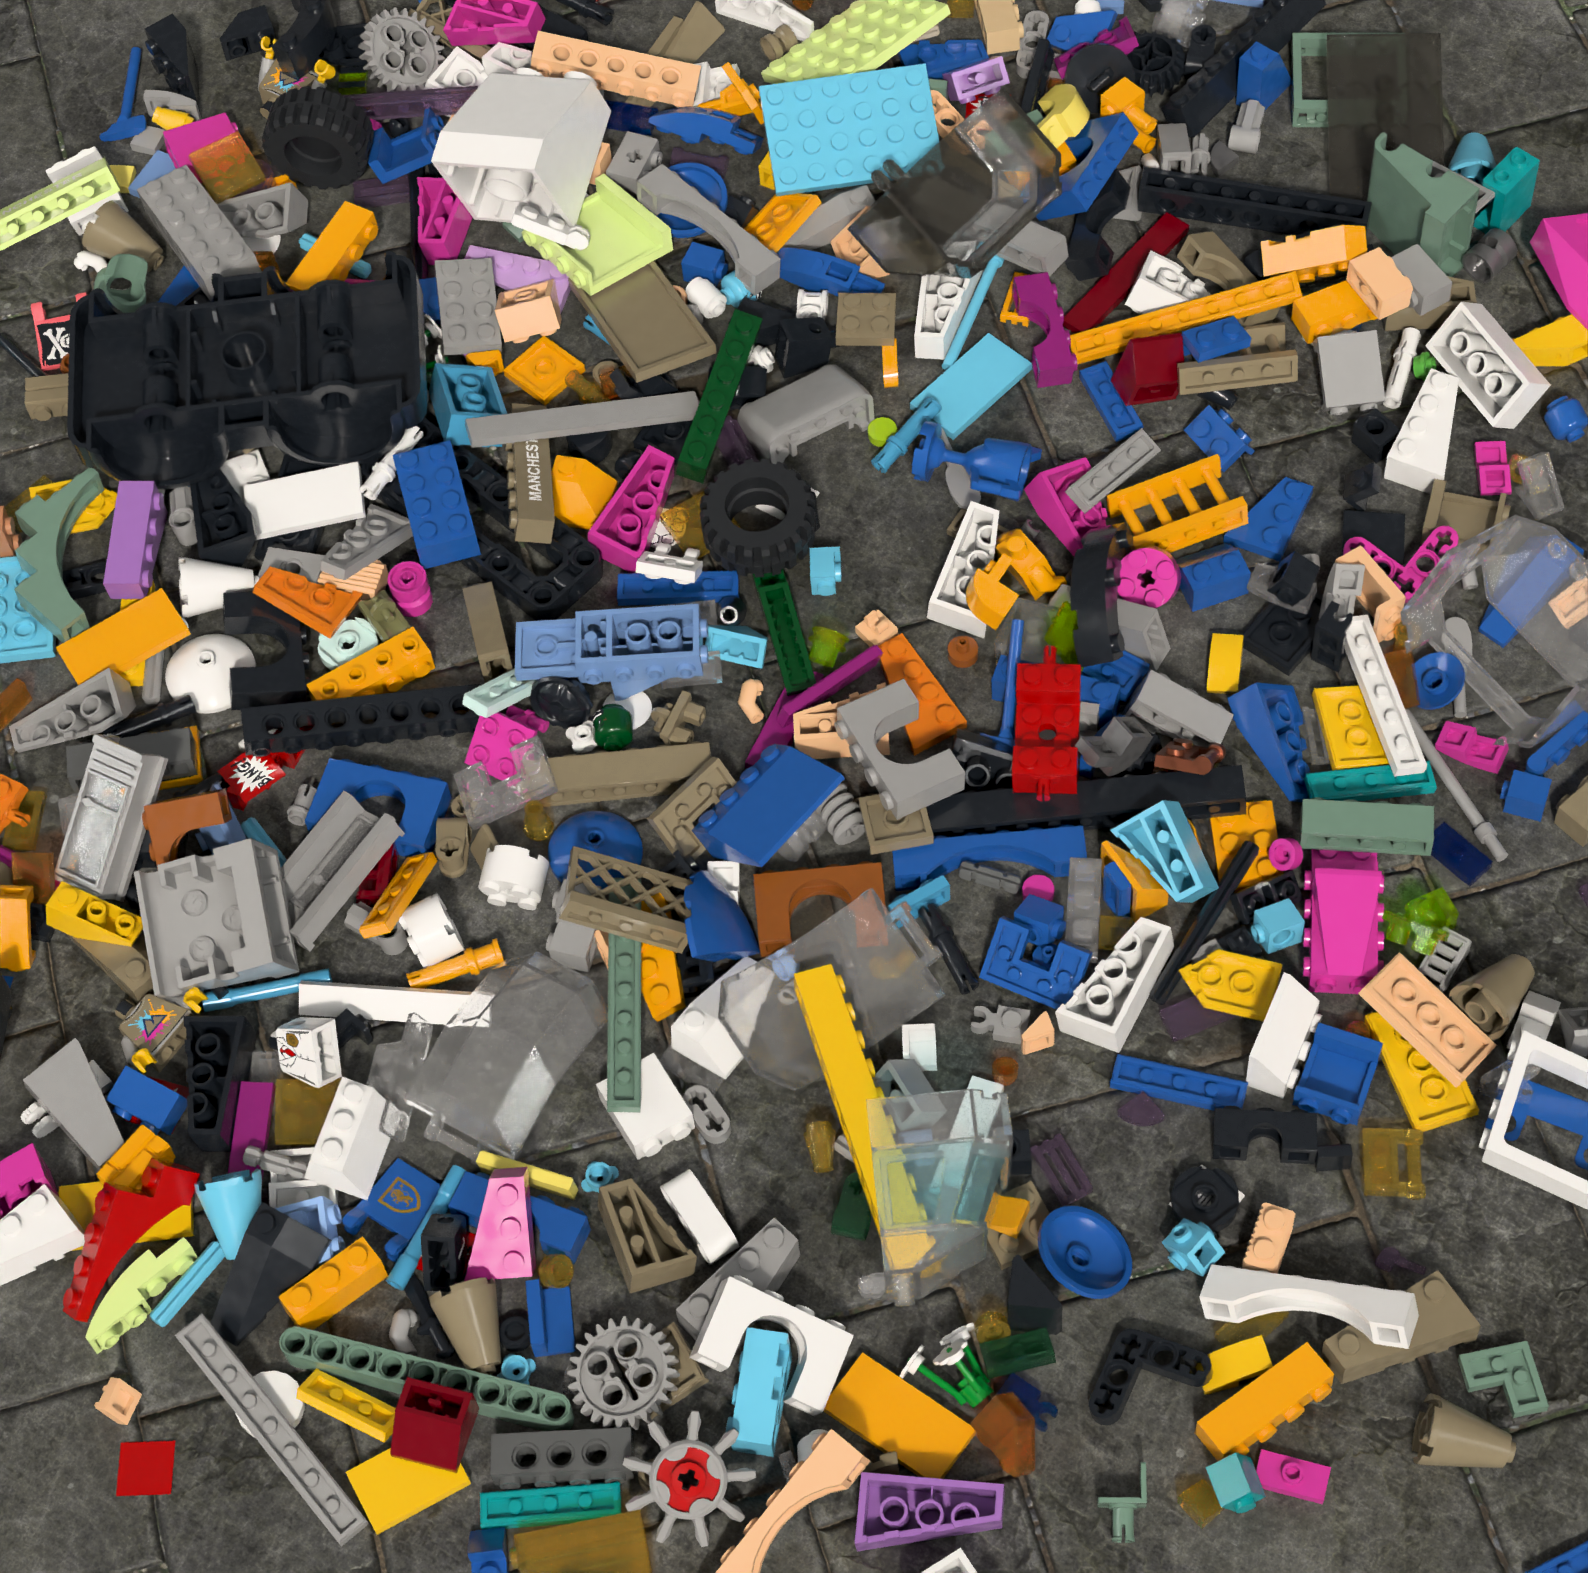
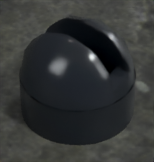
M397 114L390 119V135L396 138L412 131L410 121L406 116Z

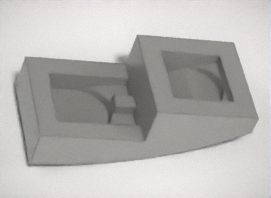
M144 91L143 99L149 116H153L155 109L159 106L161 108L190 113L189 116L195 118V122L202 120L195 100L168 91Z
M1333 564L1325 586L1319 619L1331 601L1340 604L1338 613L1334 616L1336 621H1338V618L1346 617L1349 613L1354 614L1356 596H1361L1364 564Z

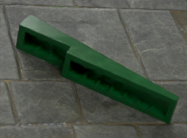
M781 569L780 574L772 576V573H766L764 577L755 578V574H751L787 696L802 693L816 684V680L783 569Z

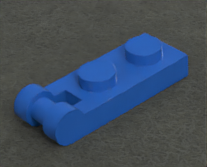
M1583 710L1532 754L1527 760L1525 772L1543 777V774L1554 764L1557 766L1562 764L1569 756L1572 748L1576 745L1581 747L1588 740V713Z

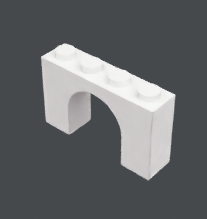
M729 1276L721 1281L689 1358L722 1372L729 1368L741 1337L752 1322L767 1320L778 1323L792 1335L798 1350L797 1367L783 1402L812 1416L822 1413L854 1335L846 1332V1327L837 1321L827 1319L825 1322L815 1317V1312L810 1308L802 1305L791 1306L783 1302L784 1297L770 1290L762 1292L752 1287L753 1283L742 1276Z

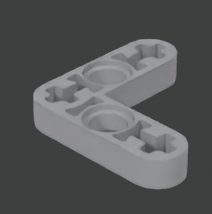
M1039 10L1029 12L1024 18V38H1020V50H1018L1016 58V72L1025 79L1029 78L1037 48H1031L1025 44L1030 41L1038 42L1039 39H1047L1049 17L1045 12ZM1035 23H1039L1038 31H1033ZM1054 53V59L1062 54ZM1050 71L1048 81L1065 83L1064 78L1061 79L1058 71Z

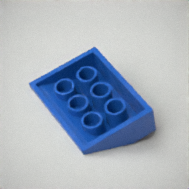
M770 745L763 750L761 758L753 766L743 771L740 775V780L734 787L722 793L719 798L720 801L711 810L701 815L698 820L699 823L692 829V832L713 858L763 867L845 778L841 773L791 746Z

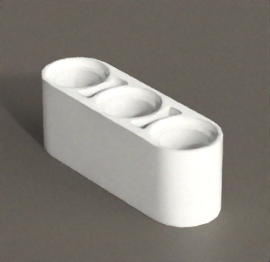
M690 1169L660 1186L667 1203L709 1265L739 1248L738 1241L732 1230Z

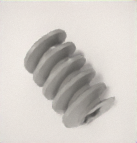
M840 783L815 810L838 845L851 843L865 832L864 825H862L861 812H858L860 810L859 804L853 802L854 797L851 793H846L847 786L844 783Z

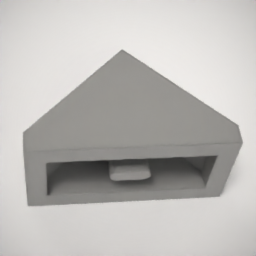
M1588 1007L1558 1009L1566 1050L1579 1056H1588Z

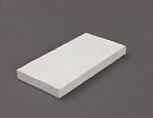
M353 462L245 485V505L254 517L256 540L366 517L364 495L360 491V487L363 485L360 464Z

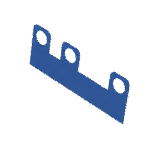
M1523 1078L1511 1113L1516 1120V1127L1513 1131L1505 1133L1504 1139L1509 1141L1518 1139L1527 1115L1582 1135L1583 1138L1575 1156V1163L1578 1167L1588 1170V1163L1584 1160V1152L1588 1148V1102ZM1499 1089L1495 1099L1501 1100L1504 1090ZM1487 1118L1485 1128L1492 1130L1494 1119Z

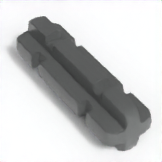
M964 860L960 865L959 877L968 881L976 879L975 883L999 890L1003 887L1005 892L1016 894L1020 888L1021 877L1012 873L1004 875L1005 871L981 864L977 867L975 866L976 863Z

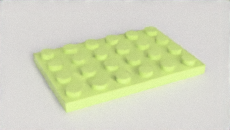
M857 0L850 4L849 8L843 13L832 17L824 27L813 31L810 37L802 43L791 47L789 52L783 57L772 61L769 67L761 72L764 82L778 84L874 71L950 15L951 12L948 4L935 0Z

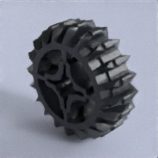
M1145 29L1143 34L1134 31L1139 46L1135 47L1129 54H1126L1134 69V84L1144 90L1145 94H1149L1150 97L1154 93L1162 96L1165 90L1172 91L1174 85H1179L1181 77L1185 73L1186 57L1185 53H1183L1182 45L1177 43L1176 38L1169 39L1167 33L1159 35L1157 30L1154 33H1148Z

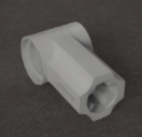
M1249 99L1241 104L1236 125H1232L1228 148L1231 150L1257 154L1261 136L1260 128L1265 114V107L1259 101Z
M188 486L174 488L169 493L171 514L168 521L179 543L184 546H192L197 544L191 490Z
M361 901L357 904L353 903L347 911L344 921L345 926L361 935L359 928L372 908ZM399 920L391 933L367 938L379 945L382 951L388 955L400 954L408 945L407 935ZM395 933L393 936L387 937L389 934Z

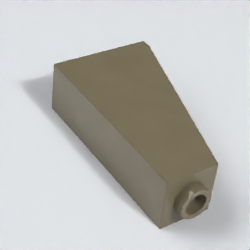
M492 582L477 583L471 587L462 588L485 683L513 669Z

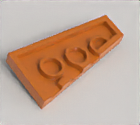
M903 633L878 645L883 652L879 662L888 685L905 679L919 701V719L903 726L905 733L908 735L914 756L954 735L957 728L962 730L967 728V720Z

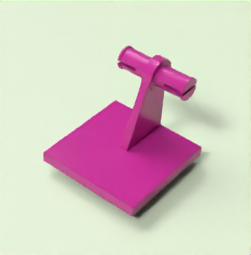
M514 705L508 707L506 715L497 712L488 718L479 716L464 763L517 788L520 786L523 777L522 761L529 759L537 732L545 733L549 727V721L535 716V712L530 709L525 711Z

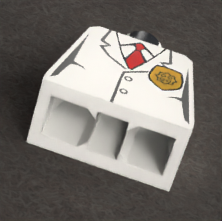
M300 1017L277 1027V1030L271 1034L269 1046L271 1049L278 1051L280 1068L284 1073L316 1088H320L342 1077L335 1019Z

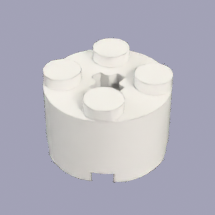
M496 845L493 852L488 848L478 887L481 892L488 896L487 902L490 904L505 906L506 902L518 903V906L522 909L535 910L537 903L541 901L549 868L548 860L540 854L538 859L530 857V850L522 847Z
M438 893L408 906L399 919L402 928L409 935L407 941L413 953L418 956L423 968L440 963L465 950L460 934L453 920L450 919L446 911L447 908Z

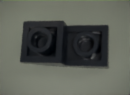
M1288 870L1257 882L1230 896L1240 925L1252 923L1254 911L1288 898H1290L1293 904L1304 900L1293 870Z

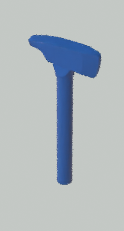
M139 47L131 49L121 113L117 122L112 124L107 131L100 134L99 138L102 141H116L139 135L146 129V117L144 115L131 117L142 53Z
M1012 619L1002 727L998 737L980 733L982 736L1011 747L1015 746L1014 722L1017 701V663H1020L1024 628V620Z

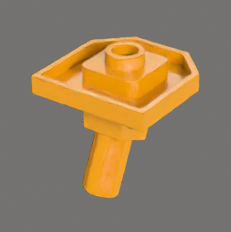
M727 62L721 67L732 84L720 92V99L701 103L697 107L716 109L737 116L752 113L762 125L764 120L761 104L758 101L760 99L759 91L753 83L748 86L743 78L740 79L730 63Z

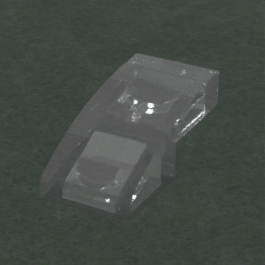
M1257 563L1247 584V590L1273 604L1307 614L1316 595L1317 584L1313 583L1308 596L1292 607L1281 602L1275 595L1267 591L1278 567Z
M671 1044L659 1059L665 1071L692 1086L701 1085L706 1087L713 1096L725 1080L697 1062L671 1048Z

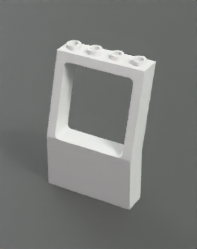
M1523 1030L1520 1042L1513 1040L1507 1059L1513 1061L1511 1070L1503 1069L1498 1089L1504 1090L1501 1100L1494 1098L1488 1118L1494 1119L1492 1130L1484 1128L1479 1144V1148L1485 1149L1482 1162L1588 1210L1587 1180L1507 1144L1504 1140L1527 1065L1534 1064L1588 1089V1059Z

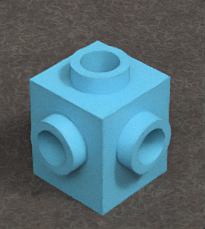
M1185 1218L1162 1241V1244L1170 1253L1168 1256L1169 1261L1181 1271H1184L1186 1268L1202 1277L1209 1271L1211 1264L1214 1265L1225 1253L1215 1239L1214 1232L1202 1222L1196 1224Z

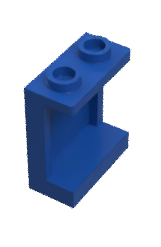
M431 107L424 111L423 126L394 139H390L383 128L374 131L368 164L382 184L432 163L431 159L440 131L445 126L442 118L438 114L435 115Z
M1318 1023L1308 1059L1294 1092L1292 1105L1309 1113H1319L1331 1117L1333 1121L1339 1124L1346 1125L1350 1123L1357 1126L1380 1060L1383 1043Z

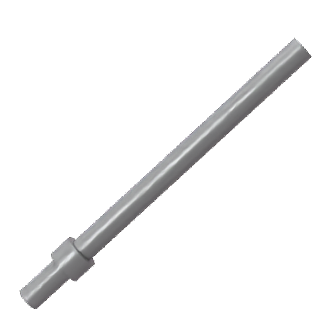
M1405 709L1422 752L1475 828L1474 834L1480 843L1486 844L1497 862L1507 858L1508 853L1496 837L1497 831L1490 822L1484 820L1411 711Z

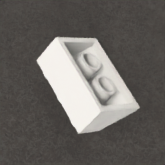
M1284 972L1251 1050L1246 1077L1248 1086L1282 1099L1287 1089H1294L1300 1073V1070L1296 1069L1299 1060H1306L1311 1047V1042L1307 1041L1310 1032L1315 1033L1318 1023H1321L1323 1016L1318 1014L1320 1001L1288 973Z
M342 1077L304 1178L368 1200L400 1113L373 1087Z

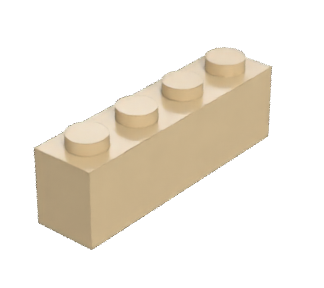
M973 0L987 54L1020 50V38H1024V28L1022 21H1019L1018 5L1013 4L1015 0Z

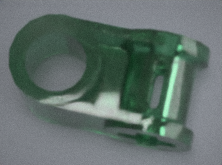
M855 1172L850 1174L844 1182L840 1201L834 1212L831 1234L865 1242L872 1214L858 1173Z

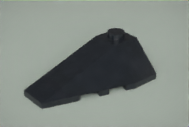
M219 469L211 477L190 485L198 553L203 561L242 567L257 539L254 517L222 470Z
M957 728L950 750L965 771L964 790L955 794H961L970 790L981 792L996 790L1000 787L1013 788V747Z
M262 1202L244 1234L211 1321V1325L221 1338L238 1346L266 1319L267 1313L280 1301L278 1296L298 1283L303 1277L305 1278L315 1271L332 1240Z

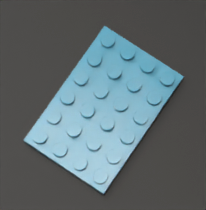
M926 63L759 86V96L776 197L943 174L944 172Z

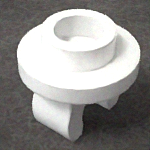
M757 345L754 347L748 365L754 364L755 366L765 368L767 373L773 370L775 360L768 348L765 347L763 349Z

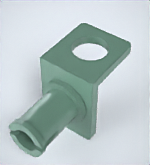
M1140 1462V1497H1098L1097 1507L1112 1510V1542L1121 1543L1122 1528L1125 1529V1543L1135 1542L1134 1510L1146 1508L1147 1504L1146 1462Z

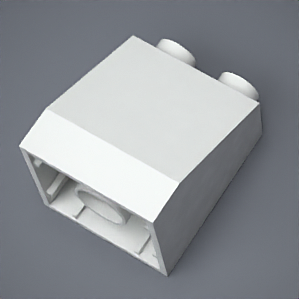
M517 68L513 75L490 73L440 131L431 162L474 220L511 223L516 206L522 208L523 206H529L536 209L539 215L547 218L551 216L563 220L566 223L565 225L572 227L577 224L611 109L597 89L596 81L582 72L569 71L565 73L564 78L544 77L541 73L529 68Z

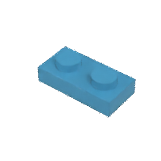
M944 875L936 879L926 880L918 889L907 895L897 896L888 905L889 921L895 930L919 917L918 911L922 907L925 908L926 912H929L928 904L935 903L938 907L950 900V884Z

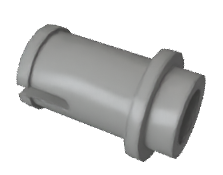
M307 784L300 785L293 806H290L287 810L288 820L298 826L306 824L305 819L317 791L316 788L310 786L307 794Z

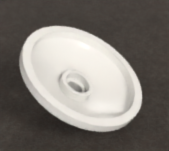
M225 634L202 635L186 642L173 654L166 668V686L174 701L190 695L197 713L221 712L231 708L229 691L230 668L256 667V662L249 647L241 640Z

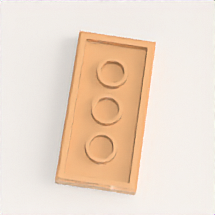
M1400 952L1358 993L1456 1088L1497 1046Z

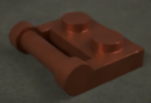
M1177 738L1174 739V742H1169L1156 754L1154 767L1205 775L1213 769L1214 763H1219L1224 759L1226 750L1219 743H1213L1209 747L1193 745L1191 740Z

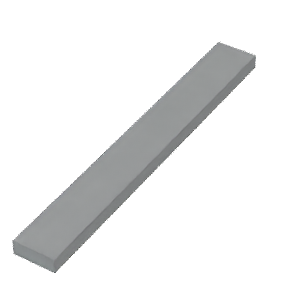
M695 391L469 418L465 419V428L471 447L474 448L690 421L694 419L699 401Z
M203 1314L199 1315L175 1335L342 1547L369 1524L368 1521Z

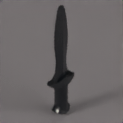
M413 1273L404 1290L420 1316L421 1327L417 1328V1334L423 1336L430 1335L437 1348L436 1357L443 1360L453 1356L455 1349L442 1330L443 1327L432 1310L421 1283Z

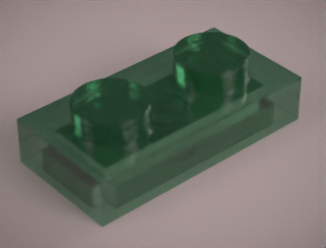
M1046 1327L979 1343L988 1379L1056 1363L1055 1352Z

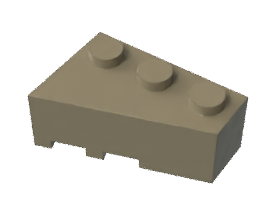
M1447 276L1452 281L1450 300L1422 316L1413 308L1406 307L1383 318L1385 331L1403 330L1408 327L1415 329L1440 328L1460 302L1477 303L1474 281Z

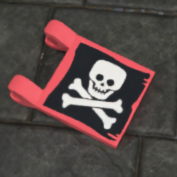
M83 292V293L76 294V295H75L76 302H77L81 297L86 296L87 293H86V292ZM42 302L32 303L31 311L35 325L41 369L43 371L60 368L62 358L69 353L70 315L47 319Z

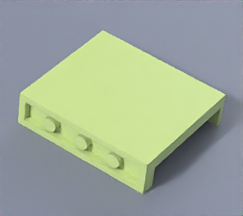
M604 173L595 178L597 192L584 198L576 224L586 230L588 229V232H590L589 246L580 251L577 248L573 249L527 230L523 229L522 231L523 239L527 245L533 246L538 250L545 260L552 262L561 274H566L578 288H582L590 296L673 250L671 228Z

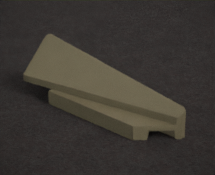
M696 1L685 21L682 18L673 16L647 54L694 64L725 32V29L701 2ZM629 96L625 101V106L645 113L655 102Z

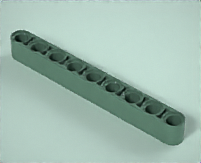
M290 1327L280 1336V1348L289 1364L296 1368L312 1372L317 1368L335 1378L401 1394L407 1377L420 1380L424 1376L432 1375L434 1378L430 1383L450 1388L460 1383L466 1384L467 1386L463 1391L473 1393L479 1406V1415L541 1431L570 1430L574 1424L575 1417L569 1399L558 1392L303 1327ZM296 1343H305L301 1350L291 1352V1348ZM337 1351L332 1359H322L327 1352ZM369 1359L366 1366L362 1368L354 1367L359 1360ZM391 1368H402L396 1376H387ZM488 1393H499L498 1398L494 1401H484V1397ZM521 1401H532L528 1409H516ZM555 1409L565 1410V1413L560 1418L554 1419L549 1417L550 1413Z

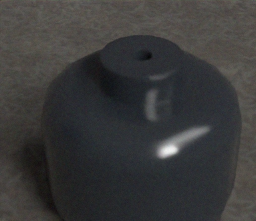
M627 451L617 459L614 469L621 479L625 480L641 457V454L636 451Z

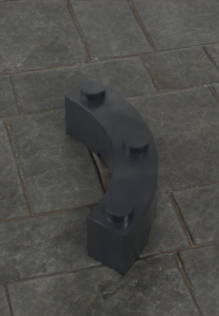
M291 0L294 9L299 12L290 29L277 42L271 45L283 74L298 80L301 79L315 66V63L319 60L318 56L324 49L328 50L337 31L336 15L330 0Z
M1126 522L1093 528L1087 531L1081 539L1083 548L1077 549L1071 575L1070 598L1071 611L1077 610L1078 629L1073 630L1077 661L1081 667L1113 662L1123 657L1125 643L1122 634L1119 633L1117 591L1121 583V560L1132 552L1131 547L1133 546V536L1130 529H1127Z

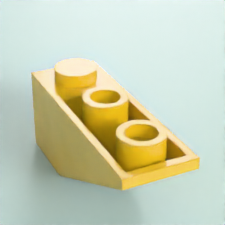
M1572 314L1566 317H1559L1553 323L1541 328H1534L1521 337L1512 338L1535 367L1568 366L1588 357V330Z
M61 881L46 904V924L75 938L132 947L143 930L140 916Z

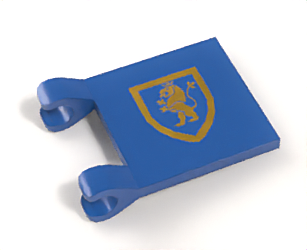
M397 1158L372 1187L368 1200L362 1199L355 1208L343 1217L344 1230L351 1235H356L368 1216L396 1234L386 1243L384 1249L387 1252L386 1257L393 1262H397L428 1212L441 1185Z

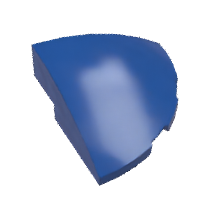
M702 870L693 873L690 876L693 884L686 886L684 891V902L686 907L691 910V916L685 919V927L692 958L716 962L725 958L740 960L744 957L760 953L752 928L745 914L730 893L707 871Z

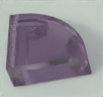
M1144 1091L1117 1111V1115L1122 1120L1135 1126H1152L1165 1120V1114Z

